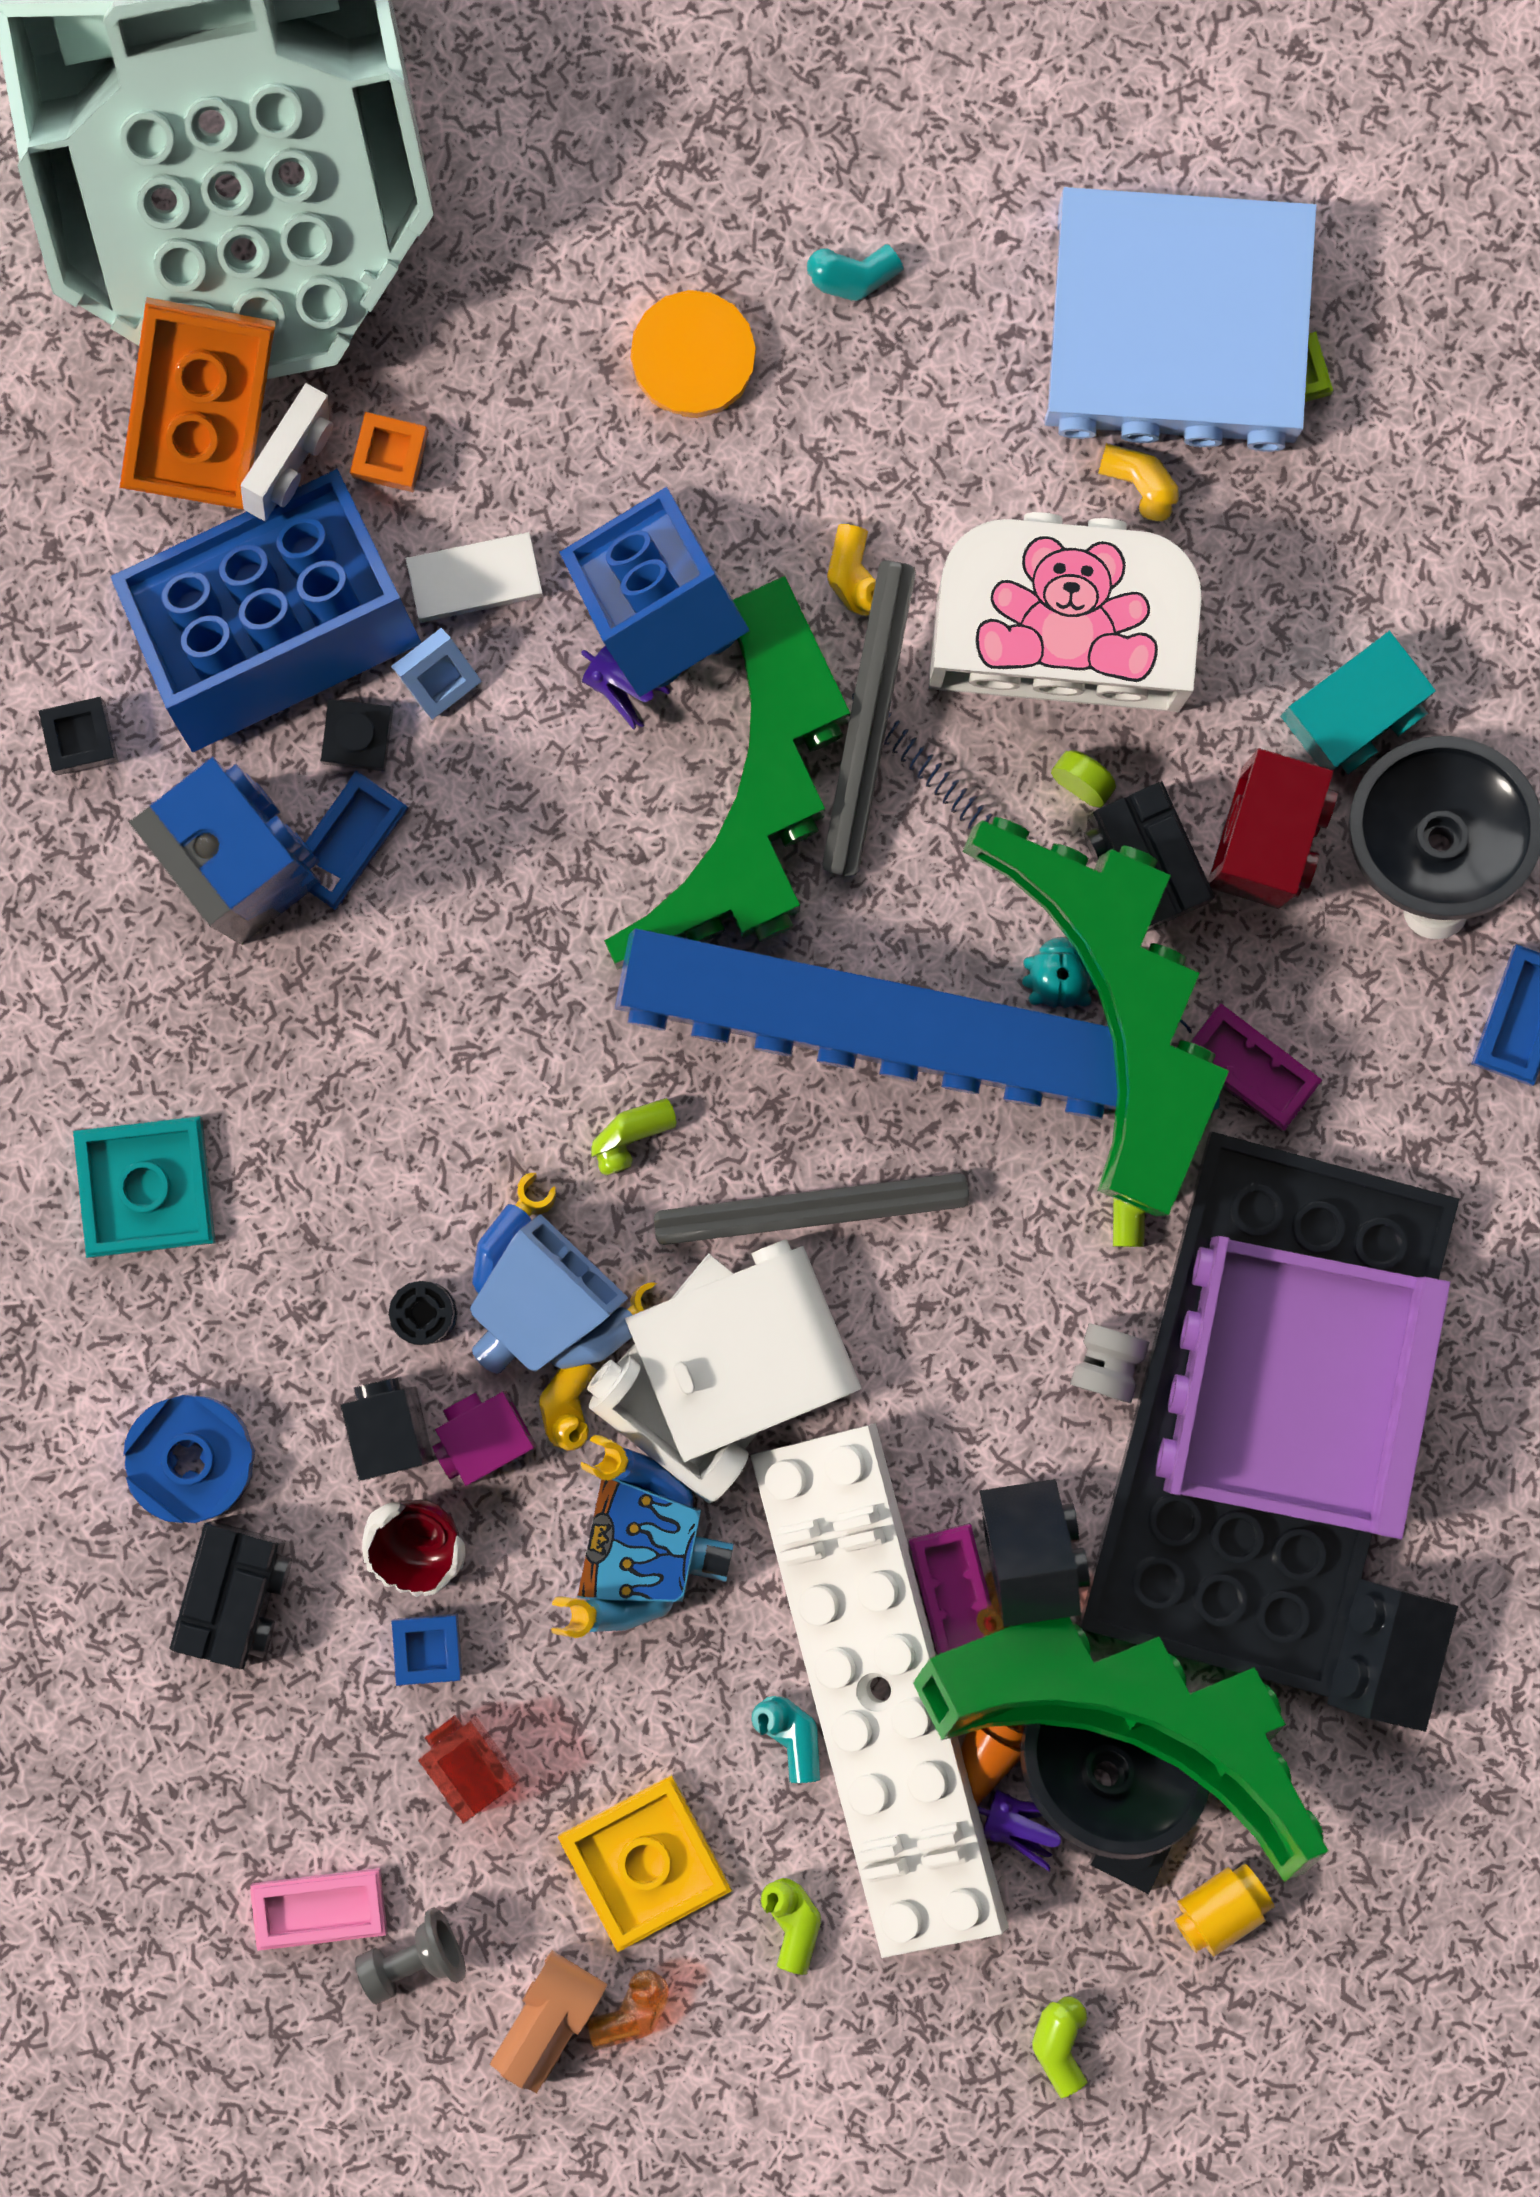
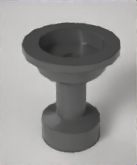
M435 1907L425 1912L424 1922L415 1932V1945L388 1957H385L379 1949L374 1948L356 1956L355 1959L356 1972L362 1989L368 1999L375 2005L396 1995V1981L423 1969H426L432 1976L440 1979L448 1977L454 1983H459L466 1977V1966L461 1949L446 1916Z

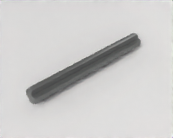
M888 560L882 561L878 567L822 861L823 869L835 874L853 876L859 872L916 575L915 567L906 563Z
M956 1173L659 1210L654 1215L655 1234L659 1244L668 1245L963 1208L969 1204L968 1182L964 1174Z

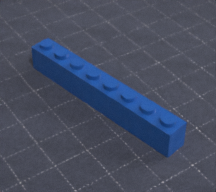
M636 928L629 934L614 1008L615 1010L629 1012L628 1024L665 1031L667 1020L693 1025L692 1037L719 1043H729L731 1033L756 1038L755 1050L783 1056H792L794 1046L818 1051L817 1062L841 1068L854 1069L856 1059L881 1064L879 1075L905 1081L917 1082L919 1072L943 1076L942 1088L963 1093L979 1094L981 1084L1005 1089L1003 1100L1022 1105L1041 1107L1043 1097L1067 1102L1065 1113L1086 1118L1103 1119L1104 1109L1116 1110L1117 1083L1114 1049L1108 1026Z

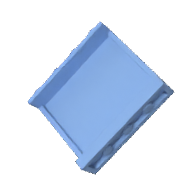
M1063 187L1058 209L1057 229L1059 230L1049 397L1048 409L1045 415V426L1059 427V435L1074 439L1095 437L1097 429L1122 431L1121 438L1134 443L1156 442L1159 440V434L1185 435L1184 443L1195 447L1220 446L1222 438L1245 439L1249 449L1264 452L1285 449V442L1295 443L1303 430L1316 204Z

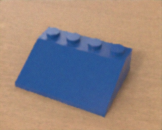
M338 468L299 486L285 507H281L278 504L275 506L266 522L249 512L242 513L110 576L166 710L192 753L422 643Z

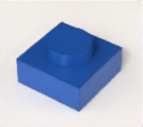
M458 1614L397 1618L392 1620L396 1686L462 1680Z

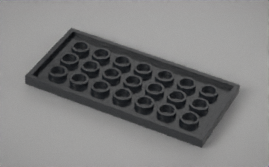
M1213 1131L1208 1134L1092 1572L1090 1587H1088L1079 1621V1626L1082 1630L1137 1645L1160 1637L1167 1652L1170 1654L1239 1673L1255 1667L1261 1679L1329 1697L1334 1670L1337 1666L1349 1620L1350 1608L1353 1604L1358 1581L1362 1577L1373 1533L1181 1494H1172L1163 1490L1165 1478L1156 1476L1157 1458L1162 1439L1173 1440L1178 1415L1168 1412L1172 1382L1175 1374L1185 1376L1190 1350L1180 1348L1183 1323L1188 1310L1197 1312L1202 1287L1192 1284L1197 1253L1200 1247H1210L1211 1237L1223 1236L1233 1241L1413 1277L1439 1279L1459 1198Z

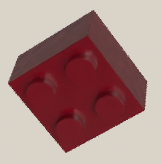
M1258 748L1241 769L1208 878L1211 889L1276 909L1281 908L1293 897L1298 898L1302 889L1308 890L1315 875L1320 855L1310 850L1313 838L1317 837L1321 827L1325 829L1328 827L1338 797L1337 791L1328 789L1333 770Z

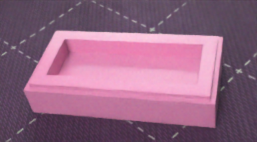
M380 1868L259 1882L250 1885L257 1951L386 1936L387 1934Z

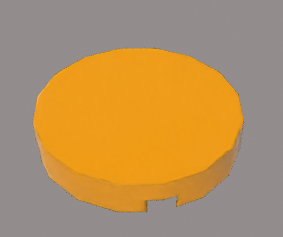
M686 290L663 297L645 311L633 332L630 357L637 385L654 405L673 414H681L683 417L701 418L722 412L742 396L753 375L756 346L749 323L734 304L714 293Z

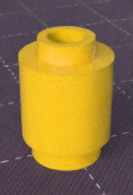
M1244 1863L1234 1871L1229 1867L1225 1868L1178 1900L1177 1904L1183 1914L1174 1919V1922L1195 1953L1205 1947L1215 1957L1265 1922L1263 1915L1275 1906L1258 1877Z

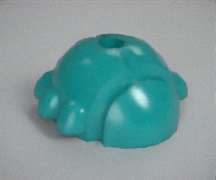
M1052 938L1039 948V954L1024 959L1023 965L1030 971V974L1022 979V984L1033 991L1028 998L1030 1004H1045L1057 1008V1006L1067 1008L1074 1005L1087 1007L1091 1004L1092 999L1088 991L1094 990L1096 987L1077 950L1068 938ZM1059 969H1065L1068 972L1066 980L1058 978L1057 971Z

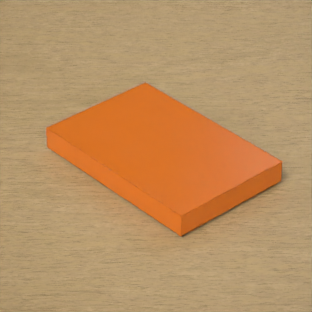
M146 298L119 488L243 509L240 485L254 463L275 321L155 298Z

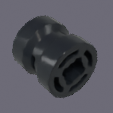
M416 1281L406 1284L396 1292L390 1302L388 1314L391 1327L398 1337L411 1344L429 1345L439 1343L449 1336L456 1325L458 1310L456 1301L449 1290L437 1283Z

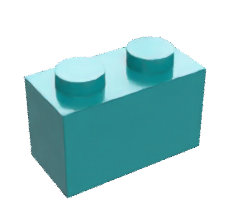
M1389 630L1288 706L1280 717L1318 766L1333 771L1341 766L1349 775L1379 752L1372 744L1373 740L1389 728L1399 737L1427 716L1429 713L1422 703L1432 696L1436 689Z

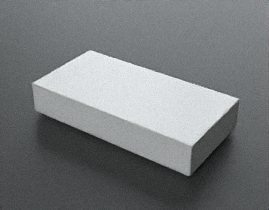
M529 532L406 558L420 623L543 597Z

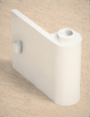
M787 1239L751 1253L756 1265L625 1318L683 1463L862 1389L804 1246L791 1250Z
M708 1253L671 1299L734 1273ZM635 1343L617 1364L613 1360L606 1362L594 1375L587 1387V1390L593 1394L589 1403V1409L707 1503H712L721 1497L740 1475L748 1460V1452L745 1448L758 1434L757 1432L683 1463Z

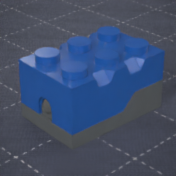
M211 757L129 821V824L208 925L240 945L308 894L314 885L321 883L311 870L320 862L299 834L297 832L294 833L277 816L281 811L257 782L255 783L247 773L245 774L237 764L225 770L215 758Z

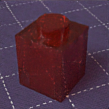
M453 1715L424 1737L430 1748L419 1757L418 1761L463 1824L513 1788L520 1779V1776L476 1715L463 1724L456 1715Z

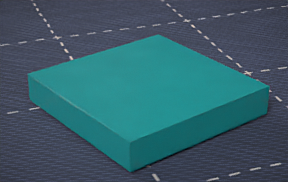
M202 1117L73 1131L86 1258L216 1243Z

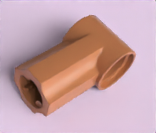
M551 1950L544 1961L546 1963L535 1982L532 1981L522 1999L525 2005L490 2062V2065L502 2077L521 2089H528L536 2094L558 2062L561 2052L572 2034L578 2035L607 1987V1983Z

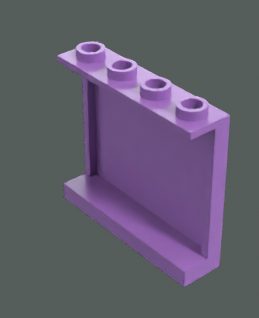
M1223 1236L1211 1237L1209 1248H1199L1194 1265L1192 1284L1202 1287L1197 1312L1187 1311L1181 1333L1180 1348L1190 1350L1185 1376L1175 1374L1169 1396L1168 1412L1178 1414L1173 1440L1162 1439L1157 1458L1156 1476L1165 1478L1163 1490L1172 1494H1181L1403 1539L1450 1282L1429 1277H1413L1233 1241Z

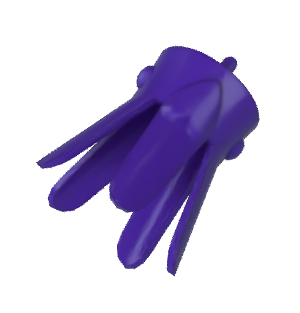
M606 646L595 657L588 651L582 650L581 654L591 661L583 675L582 683L603 694L633 730H635L636 724L640 727L645 726L636 715L627 693L642 702H649L653 699V691L651 690L639 697ZM666 686L653 689L656 691H661L668 695L670 693V690Z
M997 1789L990 1810L977 1807L979 1814L987 1816L983 1828L985 1839L1008 1844L1050 1872V1865L1033 1852L1047 1858L1051 1857L1053 1854L1041 1847L1040 1844L1048 1847H1057L1061 1843L1060 1835L1054 1830L1029 1820L1042 1816L1034 1802L1016 1799Z

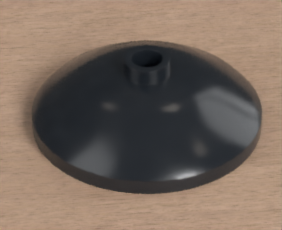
M1433 736L1402 744L1386 753L1372 765L1358 785L1352 801L1348 822L1349 840L1354 859L1369 884L1383 898L1404 911L1421 917L1437 920H1460L1476 917L1496 909L1511 899L1522 888L1531 875L1540 855V804L1532 785L1521 770L1507 757L1495 749L1474 740L1453 736ZM1436 834L1443 835L1449 840L1451 847L1445 851L1436 850L1430 845L1428 838Z
M1025 1724L1021 1741V1766L1028 1792L1044 1819L1060 1835L1086 1851L1116 1859H1137L1160 1853L1183 1838L1198 1821L1205 1808L1209 1796L1208 1790L1179 1768L1133 1744L1086 1729L1044 1724ZM1101 1769L1106 1771L1110 1776L1111 1786L1100 1784L1095 1778L1094 1770Z

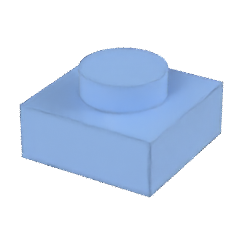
M442 628L391 666L432 720L482 682L456 644Z

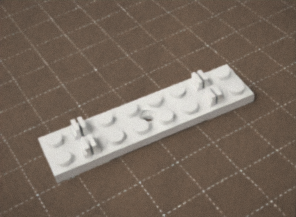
M876 1423L750 1455L881 1957L885 1958L1003 1934L1009 1926L958 1737L941 1740L912 1683L929 1658L936 1656ZM875 1677L884 1678L890 1684L891 1694L888 1700H879L873 1696L870 1685Z

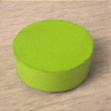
M1065 751L1051 770V774L1058 784L1093 807H1103L1116 789L1115 779L1111 773L1096 760L1079 751Z

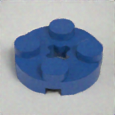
M180 1395L157 1402L147 1408L136 1419L125 1439L123 1456H126L127 1484L135 1500L146 1511L162 1520L178 1523H197L219 1516L237 1503L246 1491L252 1477L255 1449L247 1427L230 1407L211 1397ZM196 1442L203 1449L200 1459L205 1466L200 1474L194 1470H189L182 1476L174 1469L178 1465L179 1459L173 1451L179 1443L188 1448Z

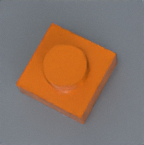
M365 412L350 469L352 478L414 493L429 434L427 426Z

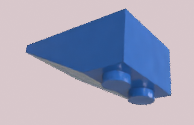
M667 486L560 551L562 559L603 643L639 697L654 688L667 686L682 671L709 655L725 651L737 638L750 631Z

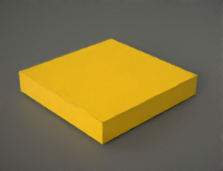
M672 1774L558 1835V1839L617 1953L732 1891L723 1870Z

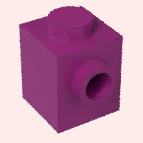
M506 1390L483 1403L475 1392L444 1409L443 1413L448 1422L434 1429L441 1441L432 1446L448 1478L451 1480L460 1475L465 1486L534 1449L537 1447V1444Z

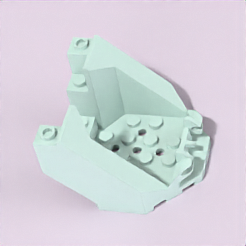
M0 0V52L19 155L18 170L53 294L74 307L79 305L110 324V329L138 346L140 345L147 297L275 321V329L267 379L337 365L367 313L372 311L398 271V265L417 236L420 237L433 217L431 190L392 0ZM207 110H215L223 116L225 125L217 133H208L199 124L200 115ZM293 161L302 166L304 177L299 183L288 184L280 178L279 169L284 163ZM222 175H232L240 182L241 189L233 197H224L215 188L216 180ZM159 188L172 190L177 198L176 205L170 210L158 209L151 199L153 192ZM240 238L251 240L256 246L255 255L249 260L236 258L231 251V245L235 240Z

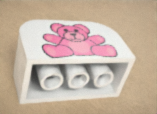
M1032 512L1025 514L1024 520L1001 519L978 525L964 534L953 546L946 559L937 594L928 689L1179 712L1192 694L1200 620L1201 586L1198 574L1191 560L1170 540L1149 532L1126 530L1127 523L1121 520L1096 518L1089 520L1088 526L1062 524L1063 518L1056 514Z

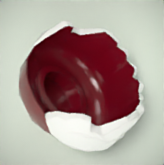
M421 1499L402 1500L401 1502L385 1504L372 1512L368 1517L362 1542L364 1563H366L367 1571L375 1572L376 1579L381 1580L384 1586H395L400 1593L409 1591L415 1597L421 1594L424 1596L434 1595L442 1590L451 1578H454L459 1570L463 1568L465 1560L464 1541L459 1537L453 1517L438 1504Z

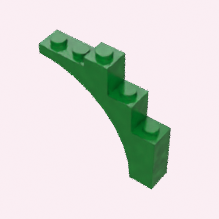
M785 576L733 599L750 630L737 638L745 662L751 702L749 749L737 796L715 842L685 882L648 915L604 940L617 969L623 967L628 937L635 928L705 942L724 932L725 928L721 921L732 916L742 939L755 933L759 942H763L791 929L794 925L790 916L800 912L799 901L771 842L781 838L784 847H787L819 831L815 821L824 818L825 807L796 747L806 743L808 750L811 752L837 741L843 736L840 727L849 723L850 711Z
M994 817L992 823L981 820L972 828L962 852L1009 878L1045 909L1077 950L1101 999L1113 1041L1117 1101L1112 1145L1097 1191L1151 1215H1169L1229 1073L1228 1070L1212 1064L1216 1055L1206 1048L1184 1040L1179 1041L1177 1048L1170 1045L1200 973L1185 967L1186 956L1169 947L1156 943H1151L1148 950L1141 947L1171 875L1155 868L1158 862L1156 858L1128 846H1122L1120 852L1110 849L1099 857L1095 868L1092 869L1086 866L1089 858L1073 848L1054 843L1051 850L1027 840L1030 832L1019 824L999 817Z
M1070 1617L1010 1626L931 1657L912 1682L941 1740L987 1727L1044 1724L1086 1729L1133 1744L1174 1765L1216 1796L1256 1838L1284 1882L1306 1873L1329 1852L1324 1843L1323 1830L1318 1819L1311 1811L1304 1807L1291 1783L1292 1777L1287 1762L1280 1753L1273 1750L1270 1741L1286 1724L1281 1716V1707L1276 1694L1269 1686L1264 1685L1255 1667L1189 1693L1181 1664L1173 1655L1168 1654L1160 1637L1093 1662L1090 1657V1645L1086 1634L1079 1625L1072 1623Z

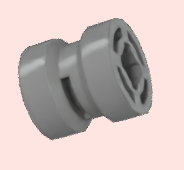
M1089 1323L1083 1340L1087 1348L1084 1362L1075 1366L1070 1385L1131 1404L1137 1386L1133 1379L1135 1367L1145 1360L1150 1342Z

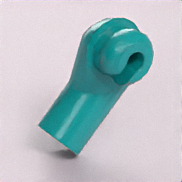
M885 244L862 261L835 254L833 250L828 248H822L815 251L809 257L806 266L807 273L812 278V282L817 289L823 293L850 301L865 298L904 270L900 258L889 244Z
M770 1696L758 1703L752 1711V1725L759 1734H767L787 1748L789 1782L810 1783L820 1781L818 1728L814 1718L788 1698Z

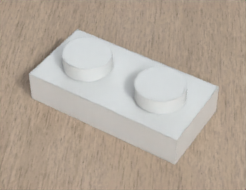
M305 383L240 485L243 509L266 522L277 504L285 507L292 499L301 480V473L297 471L309 453L317 456L322 451L331 435L333 423L329 421L327 394Z

